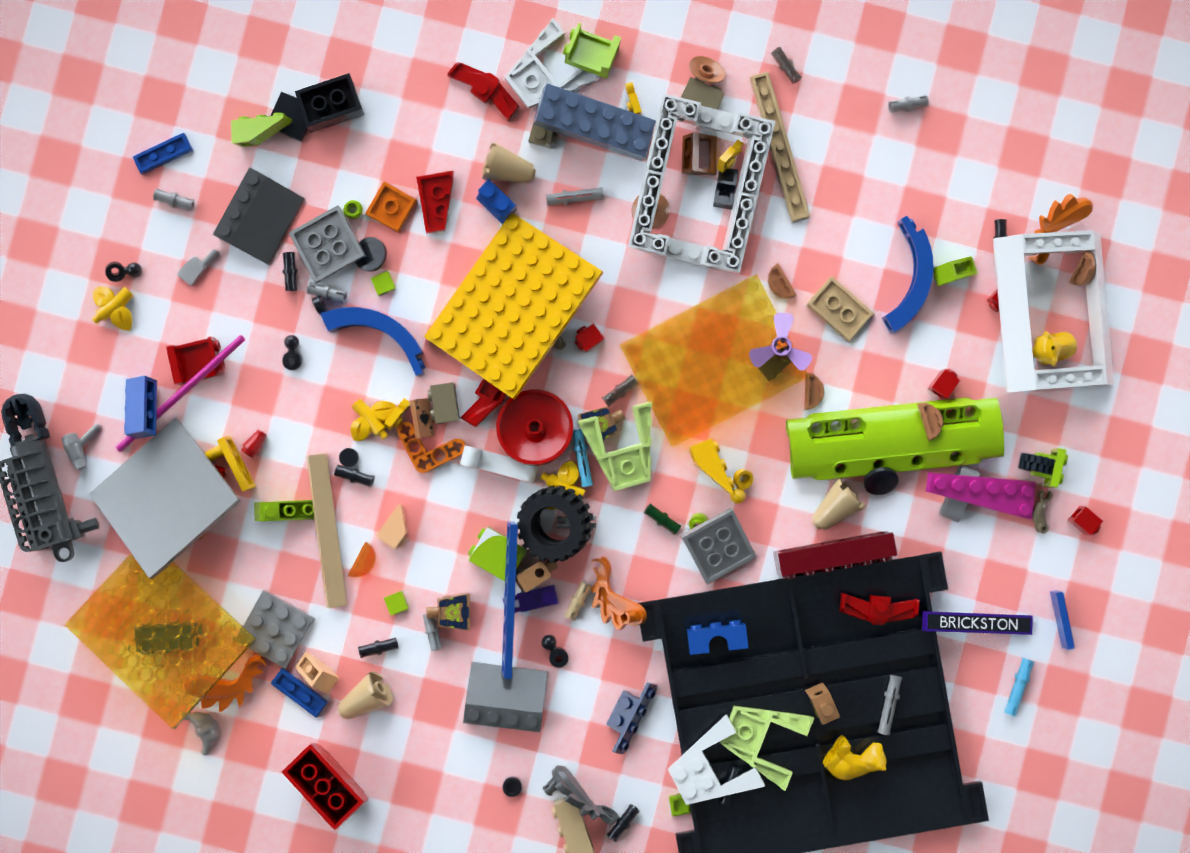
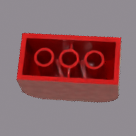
M310 743L281 771L334 831L339 829L369 800L366 793L318 743Z

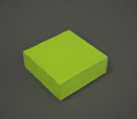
M389 271L371 278L378 296L396 289Z
M402 590L384 597L390 616L409 609Z
M681 794L668 796L672 816L691 813L690 804L686 805Z

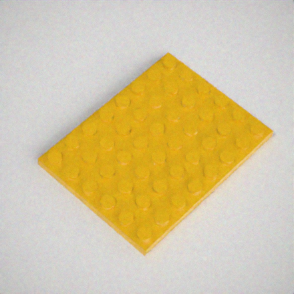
M512 213L500 227L424 337L515 400L599 281L603 271Z

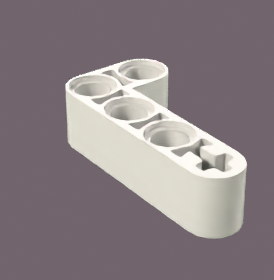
M464 446L460 462L464 466L534 483L538 466L524 465L508 456L470 446Z

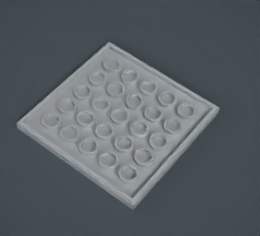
M176 417L89 493L150 579H154L241 502Z

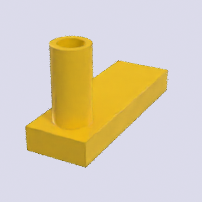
M231 436L218 439L219 445L205 452L211 462L225 456L242 492L256 487Z

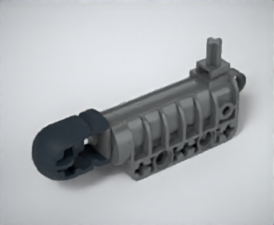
M26 393L16 394L6 399L1 409L6 433L10 435L8 440L12 457L0 461V485L18 545L24 552L44 550L52 547L57 561L68 562L73 559L75 554L72 541L85 537L86 532L99 529L100 524L97 518L83 522L69 518L46 443L50 433L45 428L47 423L42 407L33 396ZM33 421V427L37 432V436L34 437L33 434L24 436L25 440L22 441V435L19 432L18 426L22 430L32 428L31 423ZM5 463L6 465H8L7 472L2 471V468L5 467ZM9 483H11L13 493L8 490L7 486ZM17 503L18 509H14L13 505ZM20 520H22L24 530L19 527ZM27 540L31 548H29V546H25L24 543L27 542ZM62 548H66L69 551V556L66 559L60 557L59 552Z

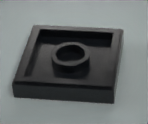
M281 91L270 116H273V113H284L285 116L291 118L292 123L278 132L302 142L308 128L296 97Z

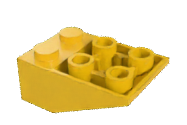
M711 438L687 447L694 465L726 493L732 494V489L735 486L732 478L727 477L725 470L728 469L724 459L719 458L718 452H720L717 441H713Z

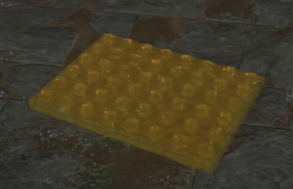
M757 274L620 344L648 402H652L651 408L671 447L810 377L806 369L799 370L786 355L778 356L775 354L761 367L753 365L749 357L750 350L771 346L773 340L777 337L773 319L777 312ZM781 340L778 341L777 350L785 351L786 342L781 343Z
M132 553L64 624L172 729L178 727L257 639L174 561L154 579H150Z

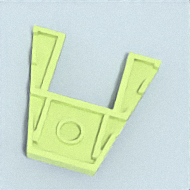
M650 401L632 406L640 443L606 453L598 417L594 416L577 421L614 491L651 481L650 446L652 438H650V431L652 426V402Z
M734 706L729 719L736 733L721 740L720 743L739 758L746 761L750 766L756 767L766 778L786 791L793 772L758 758L757 755L771 722L807 736L814 717Z

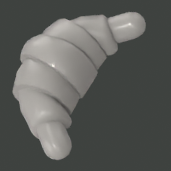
M184 713L183 719L189 720L193 724L196 735L203 742L201 754L204 756L208 755L220 735L217 721L209 713Z

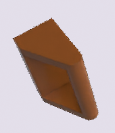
M694 132L683 136L682 174L716 175L717 136ZM699 141H709V169L699 168Z

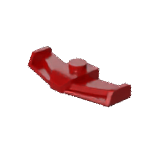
M456 62L447 73L449 78L472 86L470 93L484 104L490 99L507 121L511 119L520 107L499 82V78L492 73H485L461 62Z
M484 378L475 391V394L480 396V398L460 417V419L474 427H477L498 405L502 404L507 396Z
M841 592L839 612L863 619L873 625H884L887 622L911 619L918 616L919 599L891 603V597L870 595L868 602Z

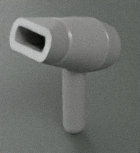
M94 424L81 438H79L77 433H68L61 438L64 450L77 470L87 467L83 446L101 429L99 424Z

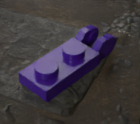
M555 585L532 589L526 593H517L515 600L519 601V607H515L514 613L520 611L522 613L559 604Z

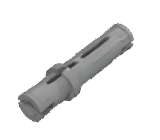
M603 187L569 192L562 190L563 192L546 194L547 206L558 204L566 206L568 203L604 199ZM593 194V195H588V196H580V197H577L578 195Z
M890 675L888 688L884 693L886 697L877 731L884 735H890L897 699H900L899 690L902 681L900 676Z

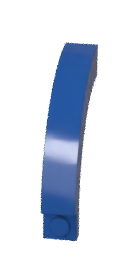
M908 215L900 219L897 224L912 252L913 276L910 287L900 304L882 317L890 334L904 327L918 313L928 296L933 278V254L928 236L924 228L918 232L915 230L916 224L913 219H909Z
M361 307L337 308L320 314L330 333L343 328L359 326L377 329L388 334L405 352L415 375L419 377L425 374L423 370L426 368L422 358L418 359V356L424 354L422 348L414 336L391 317L381 312Z

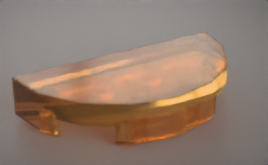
M367 541L362 546L347 576L354 578L362 577L370 573L374 568L376 552Z

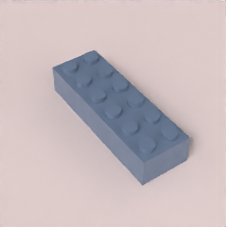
M548 83L542 90L533 121L535 126L640 161L646 157L656 123L654 119Z

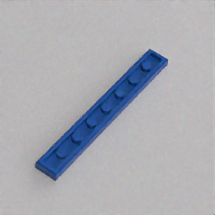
M515 521L507 522L501 670L505 679H512L518 524Z

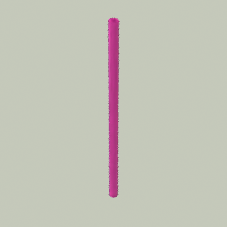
M239 335L157 409L156 421L245 342L246 339ZM127 436L116 446L117 451L122 452L135 438Z

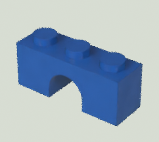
M741 620L729 621L727 625H722L721 622L710 623V627H702V624L691 625V629H687L690 655L710 653L709 642L715 636L724 637L727 640L729 650L748 648L746 624L741 623Z

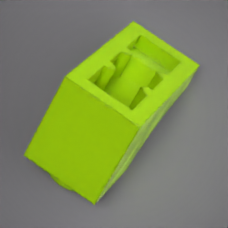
M972 256L953 260L933 268L934 279L938 286L978 274Z

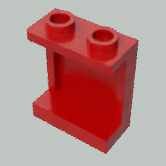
M209 336L207 339L186 344L166 346L174 384H186L219 354L221 345L219 340H216V337ZM224 360L203 379L224 375Z

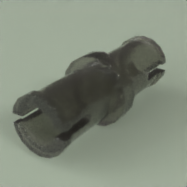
M781 46L771 52V55L780 66V71H784L792 85L802 79V75L793 65V60H789Z
M630 375L621 384H616L612 391L602 397V400L610 407L621 397L624 398L626 393L639 385L633 375Z

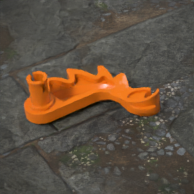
M1072 194L1066 195L1061 203L1054 200L1047 218L1043 215L1039 216L1041 229L1035 230L1034 233L1058 232L1087 218L1092 213L1093 202L1085 197L1077 199ZM1042 253L1028 258L1036 264L1042 265L1047 261L1050 253Z
M602 556V558L593 559L592 561L600 563V567L592 568L597 576V581L591 588V592L596 593L592 608H597L600 605L603 623H609L612 619V623L617 630L624 629L627 624L631 626L642 625L647 617L644 607L611 590L609 579L612 569L608 558Z
M261 655L250 657L245 663L242 673L234 680L197 673L192 674L185 682L186 692L191 696L201 698V708L203 709L209 708L219 701V712H222L231 704L234 698L237 699L238 705L241 706L244 699V691L248 693L253 691L252 678L263 673V669H258V664L263 663L266 666V661Z

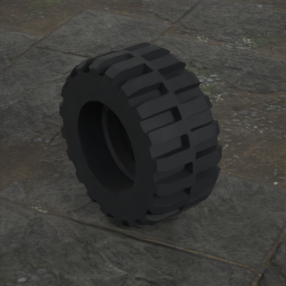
M553 485L538 490L520 506L522 510L518 512L516 517L519 519L517 524L518 529H520L518 538L519 540L523 539L524 544L522 546L525 550L529 548L531 550L530 554L533 557L538 555L540 556L539 560L544 562L549 559L550 563H556L559 560L563 562L575 556L586 546V543L592 536L590 532L593 531L594 524L591 523L593 514L588 512L590 506L588 503H583L584 497L581 494L576 496L574 494L575 490L571 488L565 490V486L559 485L555 487ZM554 507L561 510L567 516L570 523V534L566 539L555 540L543 531L540 523V515L543 509Z

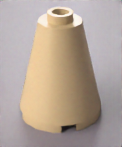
M491 142L489 146L491 152L486 155L481 179L529 183L530 180L534 179L536 169H533L534 165L503 146Z
M839 478L812 515V523L818 530L821 528L827 530L863 510L866 505L863 501L859 502L857 500L859 496L845 482L842 483V480Z
M375 671L368 673L338 704L339 715L349 720L391 705L393 694L388 683L384 685L381 681L383 679L382 675Z

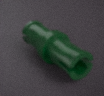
M651 503L643 512L656 521L658 526H663L673 535L681 528V525L668 517L666 512H661Z

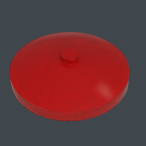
M540 389L525 390L520 392L515 400L510 398L502 406L497 417L496 433L502 449L510 458L524 465L541 466L555 461L567 450L573 436V419L567 405L555 394Z

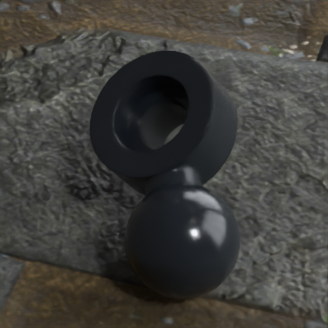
M113 261L105 267L106 277L113 282L121 281L127 274L130 277L136 278L142 273V267L135 262L124 267L120 262ZM113 268H117L119 271L117 273H113L111 270Z
M288 335L284 339V345L288 352L284 354L282 363L286 369L296 370L303 363L301 354L296 351V348L299 346V339L295 335ZM290 357L294 358V364L289 363Z
M545 635L542 638L541 644L544 649L550 650L549 661L551 665L556 668L564 667L568 662L566 650L556 647L557 641L553 635ZM556 656H562L561 661L555 660Z

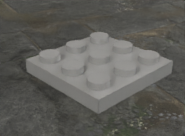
M339 205L289 232L316 284L366 257Z
M732 508L680 535L706 584L713 582L757 557Z
M263 590L235 641L286 669L310 627L314 616Z

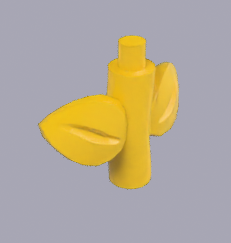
M97 287L93 290V301L100 308L95 311L96 315L92 318L93 322L98 324L102 320L105 322L111 318V322L116 327L124 331H130L133 318L131 311L125 305L134 295L126 287L121 289L116 296L109 287Z
M359 399L351 406L360 416L352 422L350 428L354 441L366 439L371 432L375 436L379 435L382 440L389 436L382 422L386 421L396 408L394 403L378 401L370 408L362 399Z
M573 461L564 463L559 468L557 475L553 473L549 475L543 472L540 479L546 481L545 485L547 486L554 485L558 487L561 485L565 486V490L570 488L575 490L574 494L576 496L579 494L583 496L586 491L574 486L579 478V472ZM547 507V508H545V509L555 510V509H557V508Z

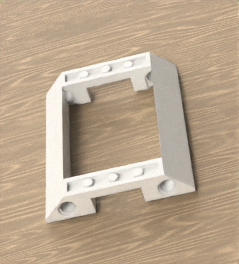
M663 93L628 247L718 270L740 273L776 121L741 112L733 114L701 106V102ZM677 121L748 138L722 250L708 245L703 246L673 239L662 234L650 233Z
M1089 230L1019 234L994 238V257L1007 393L1114 385L1101 233ZM1090 250L1095 260V273L1092 280L1086 284L1093 366L1034 370L1024 257L1042 253L1065 252V254H1076Z

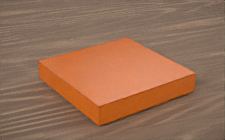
M383 181L365 215L399 233L417 203V199Z

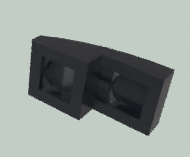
M727 168L723 173L719 171L713 207L732 210L738 169Z

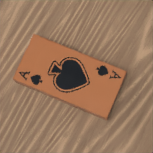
M429 399L410 400L416 439L435 436Z

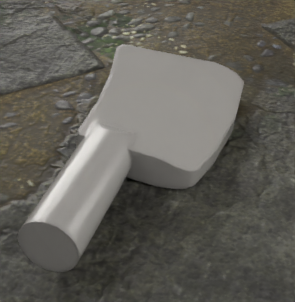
M213 249L202 261L194 256L181 267L177 275L189 285L194 286L201 274L208 268L207 266L220 253Z

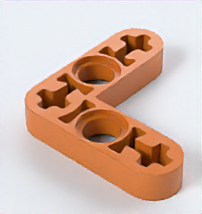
M404 421L397 427V433L414 468L420 473H426L462 455L464 446H466L463 440L456 438L427 452L420 438L410 439L406 443L405 439H408L406 433L402 434L401 431L404 425L411 427L409 434L412 437L415 434L412 423ZM412 442H417L420 445V449L416 453L411 452L409 449ZM455 442L462 444L461 451L454 450L450 452L453 456L449 457V452L445 447L448 446V449L454 447ZM438 450L445 452L446 456L443 461H438L435 458V453ZM431 454V458L435 465L432 466V462H430L426 465L425 470L424 468H419L418 465L420 464V460H429L430 458L428 457V455Z

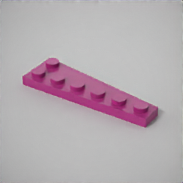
M928 472L926 492L1032 519L1036 482Z

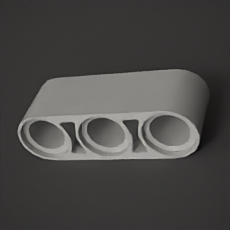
M961 465L958 467L955 475L979 477L980 472ZM945 497L939 515L958 523L968 503Z

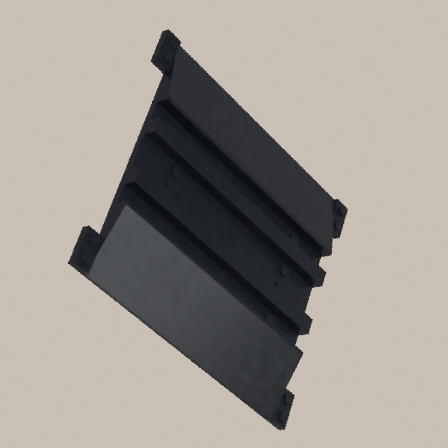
M942 551L875 562L868 565H858L851 568H840L830 572H817L813 575H799L791 579L782 578L638 602V604L644 607L647 614L645 622L640 625L642 641L662 639L681 756L726 714L730 717L734 706L814 717L807 736L771 722L757 755L758 758L793 772L786 791L759 772L765 786L735 793L731 807L719 804L721 797L690 804L694 830L675 833L678 853H805L989 821L982 781L963 783L937 633L935 631H922L923 611H932L929 593L948 590ZM841 592L868 602L870 595L891 597V603L919 599L918 616L911 619L887 622L884 625H873L863 619L839 612ZM732 620H741V623L746 624L748 648L729 650L727 640L722 636H715L709 642L710 653L690 655L687 629H691V625L702 624V627H710V623L715 622L727 625ZM890 675L902 677L899 690L900 699H897L890 735H884L877 732L886 697L884 693L887 691ZM823 683L830 692L840 715V718L824 725L819 724L805 692L806 689ZM843 735L851 745L850 751L857 755H861L872 743H881L887 763L886 771H875L851 780H841L833 776L824 767L823 760L838 737ZM720 741L703 750L721 785H723V782H726L730 765L743 769L741 774L753 769L746 761L723 746Z

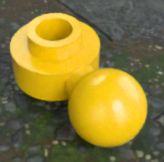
M739 469L734 473L733 482L737 487L730 494L733 503H742L745 500L744 489L749 488L753 483V474L746 469Z

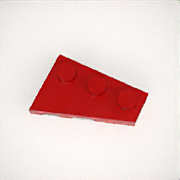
M454 170L416 177L426 234L446 231Z

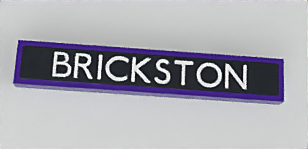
M923 611L922 631L1032 635V615Z

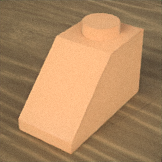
M402 504L396 506L376 535V537L393 549H397L398 546L402 548L408 539L405 537L408 534Z
M305 652L295 666L311 687L327 694L339 679L330 667L309 652Z

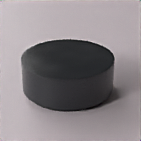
M319 295L312 298V303L319 315L327 311L326 305Z
M345 448L339 454V461L345 467H353L359 461V454L353 448Z
M515 776L506 778L502 786L503 792L509 797L517 796L522 789L520 779Z

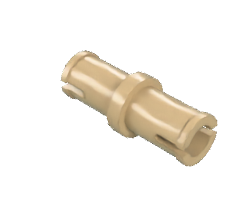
M583 581L580 582L564 614L566 618H571L572 621L576 620L581 607L586 603L584 601L592 588L591 585L585 584Z

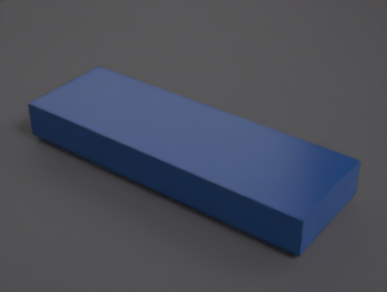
M183 132L132 156L140 174L143 175L194 150L186 133Z
M1059 590L1050 591L1061 648L1067 650L1074 649L1075 645L1064 593Z
M283 667L270 683L316 718L329 702Z

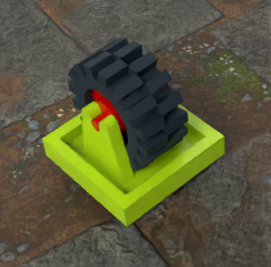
M1062 448L1051 449L1050 455L1035 452V455L1021 453L1018 468L1031 472L1030 475L1045 478L1043 487L1058 488L1059 485H1062L1064 479L1062 468L1066 466L1068 461L1067 450Z

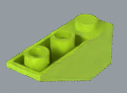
M273 113V116L259 114L256 115V118L238 117V120H231L232 143L240 147L260 145L292 123V119L285 116L284 113Z
M312 500L254 502V521L315 519Z

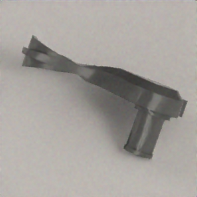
M555 766L551 771L553 777L542 787L548 796H552L558 789L559 792L567 796L565 799L567 803L581 809L580 815L585 816L589 814L592 820L600 817L609 827L619 818L618 813L612 808L605 805H595L565 766Z

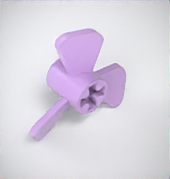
M790 313L775 314L773 319L777 337L773 340L771 346L750 350L749 357L753 365L761 367L776 354L778 356L786 355L799 370H805L812 361L811 354L792 348V343L787 338L794 319L793 315ZM780 340L781 343L786 342L787 346L784 347L785 351L781 352V350H777L776 346L778 345L777 342Z

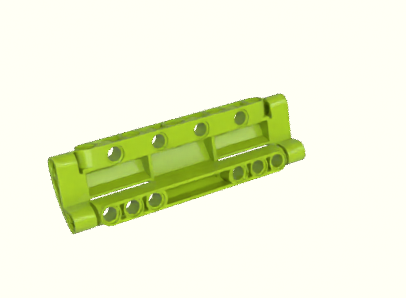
M968 397L821 412L810 414L806 418L786 419L792 479L810 477L815 480L866 476L870 471L880 467H888L896 472L978 464L982 459L1004 457L1003 422L999 402L996 397L972 400ZM928 403L937 408L943 417V424L978 421L943 425L938 436L928 441L917 404ZM853 419H857L856 422L850 423ZM834 421H838L837 424L831 425ZM819 423L818 426L812 427L813 424ZM859 432H863V433H861V434L842 435V436H833V437H823V438H814V439L811 438V437H821V436H830V435H840V434H849V433H859Z

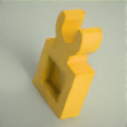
M633 82L626 83L625 90L629 102L626 103L627 109L630 112L641 115L642 111Z
M737 140L732 147L730 146L719 158L717 170L723 173L727 168L730 169L736 162L735 157L743 150L741 147L744 143Z
M403 398L398 407L390 414L384 422V426L391 431L393 427L397 428L403 420L401 418L402 414L408 409L410 402Z

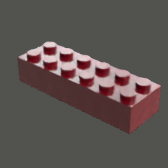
M889 531L773 551L776 572L785 579L796 578V574L799 573L804 574V576L816 574L815 570L830 572L834 571L837 566L843 569L854 567V563L862 565L873 564V560L876 559L881 560V562L890 561L892 556H898L894 534Z

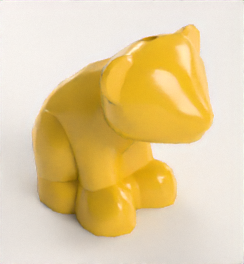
M1045 331L1042 336H1037L1034 340V346L1032 347L1033 357L1038 359V362L1044 366L1048 364L1055 366L1057 361L1068 359L1076 353L1077 341L1069 332L1050 334Z
M843 735L838 737L823 760L824 767L833 776L841 780H851L870 772L886 771L887 763L881 743H872L861 755H857L850 751L851 745Z

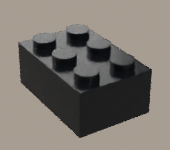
M350 73L295 91L303 118L310 133L365 115Z

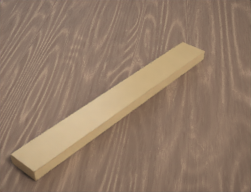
M769 72L750 76L749 79L760 117L776 121L769 148L790 221L792 223L810 218Z
M327 453L308 455L306 458L326 608L346 606L347 601Z

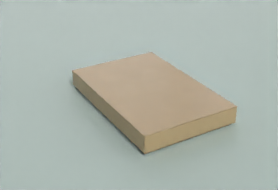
M830 276L806 304L847 342H850L875 314L833 276Z

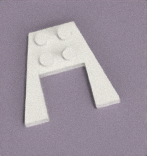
M554 18L550 20V23L541 31L538 38L529 46L525 54L505 76V81L528 109L539 104L542 90L547 83L568 91H574L600 79L598 75L578 69L558 84L536 56L565 34Z
M727 714L668 768L686 805L765 786L756 767L721 785L703 750L736 733Z

